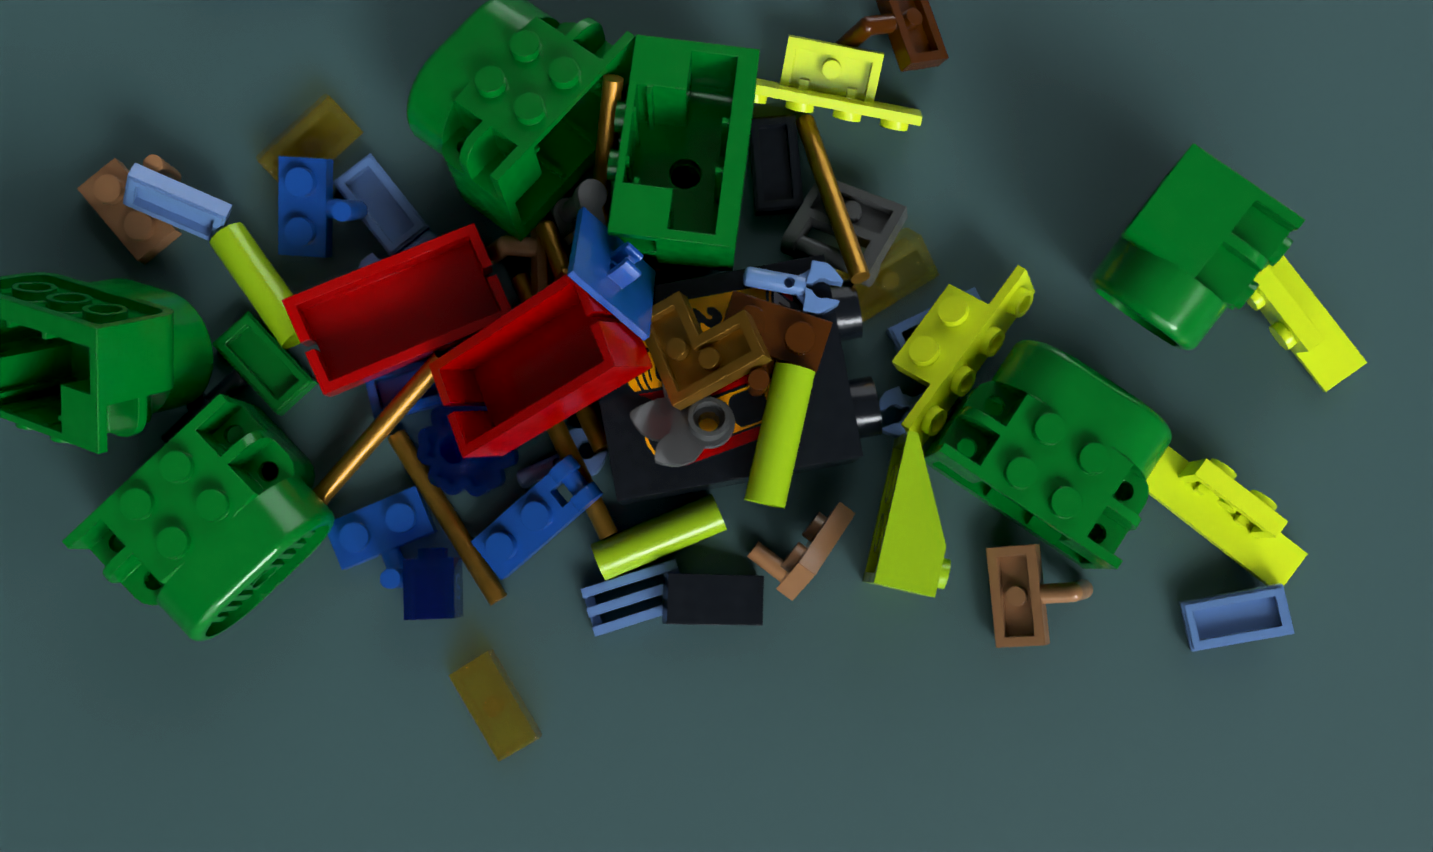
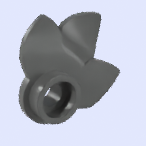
M663 383V398H657L644 403L630 412V420L641 435L658 442L655 450V463L668 467L688 465L694 462L704 449H713L724 445L731 438L735 427L733 411L722 400L714 398L710 394L680 411L672 406ZM710 418L716 421L718 427L713 431H705L700 428L699 422Z

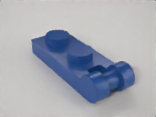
M572 454L554 465L547 475L471 541L500 580L509 577L603 495V492L595 482L588 483L579 472L581 465ZM562 484L573 495L569 502L557 490Z

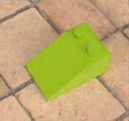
M906 431L894 439L862 582L935 598L937 588L944 589L947 584L951 560L944 558L946 543L919 434L913 431Z

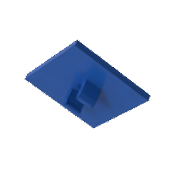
M583 206L578 210L567 276L645 341L650 337L656 271L643 260L644 255L629 241L624 243L617 236L608 235V228Z

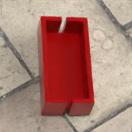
M475 223L282 300L300 343L307 347L317 344L320 349L318 351L314 348L305 352L323 395L333 397L431 356L434 352L444 351L448 349V346H456L512 310L497 274L488 277L486 282L484 276L493 272L492 263Z
M565 274L430 363L429 368L443 406H487L488 411H454L447 415L462 458L504 456L653 368L643 340Z

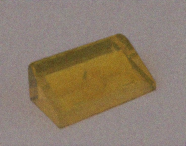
M325 93L255 158L278 182V156L334 160L363 131Z
M910 228L902 229L882 261L878 276L873 285L867 287L862 284H855L862 323L939 276L925 242L919 233ZM836 270L842 280L850 279L848 273Z
M493 649L449 675L498 762L542 736L540 729Z

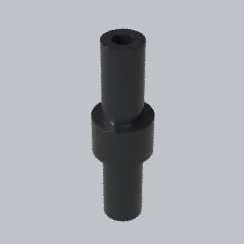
M234 369L207 395L203 393L197 400L188 404L187 409L189 411L161 436V439L167 443L217 395L223 394L233 398L248 384L246 380Z

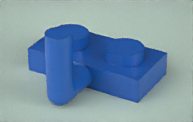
M278 156V255L332 257L333 219L341 222L362 220L367 216V205L359 200L333 199V159Z
M413 486L335 519L328 537L342 570H347L381 555L386 570L380 575V583L387 589L406 587L411 581V574L400 547L437 532L425 499L417 486Z

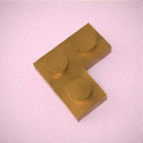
M680 291L653 305L650 337L645 342L672 406L680 411L772 361L752 315L746 310H742L709 330L702 332L688 298Z

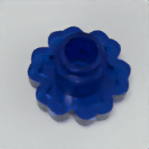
M441 405L434 408L431 413L433 426L425 427L419 431L418 443L420 446L417 451L418 460L425 465L431 466L428 474L430 483L441 487L446 494L451 496L467 491L470 495L478 497L486 495L492 489L501 487L506 480L504 468H510L518 463V447L504 456L462 458L447 415L454 411H488L487 406Z

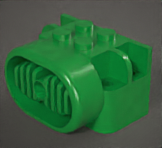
M488 0L478 7L430 55L420 68L413 81L407 100L406 114L409 127L417 138L444 157L460 196L465 202L521 242L547 215L554 204L594 164L603 76L615 74L623 77L621 101H626L636 37L629 31H626L614 45H611L605 40L602 25L592 18L587 17L578 23H559L527 0Z
M636 34L627 100L617 101L614 132H618L617 150H610L607 167V180L611 181L610 198H612L607 232L608 235L617 236L624 243L629 241L644 255L643 260L648 264L673 274H690L705 269L733 271L760 49ZM683 179L696 183L694 187L689 189H682L674 184Z
M1192 143L1170 169L1091 274L1089 284L1106 301L1163 341L1178 349L1192 350L1198 346L1227 308L1230 310L1237 308L1239 310L1249 300L1259 286L1253 279L1268 265L1273 267L1282 258L1293 243V240L1287 236L1290 232L1299 229L1306 219Z
M45 272L0 276V418L14 422L17 428L35 430L49 435L50 440L54 442L70 443L101 454L108 452L107 433L120 437L137 435L143 431L146 423L150 422L152 414L188 405L197 400L206 390L213 370L211 339L199 313L187 300L178 294L125 278L83 282L67 276Z
M1021 340L1012 347L991 381L980 384L959 400L944 426L925 452L924 458L928 466L1083 569H1118L1123 560L1114 555L1128 531L1136 530L1142 521L1138 515L1144 508L1149 496V487L1146 480L1171 443L1172 433L1168 424L1152 408L1082 361L1049 344L1036 340Z
M219 394L62 542L68 549H90L105 565L102 574L109 582L121 583L134 598L143 604L159 605L190 639L205 641L219 635L241 620L303 563L327 537L334 525L335 517L332 510L311 489L315 480L314 466L305 454L260 407Z

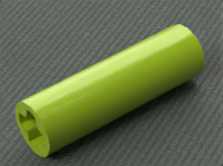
M233 223L220 229L209 241L214 252L281 347L288 349L300 344L282 302L283 299L293 296L291 290L243 223Z
M775 363L744 500L785 509L815 371L798 365Z
M711 493L592 543L591 548L598 567L607 581L727 530Z

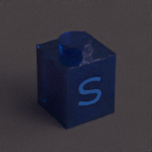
M448 548L418 549V559H403L404 620L463 617V571L461 557H448Z

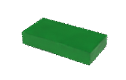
M249 311L212 343L219 353L277 415L283 416L318 384L287 349L281 347L265 325Z

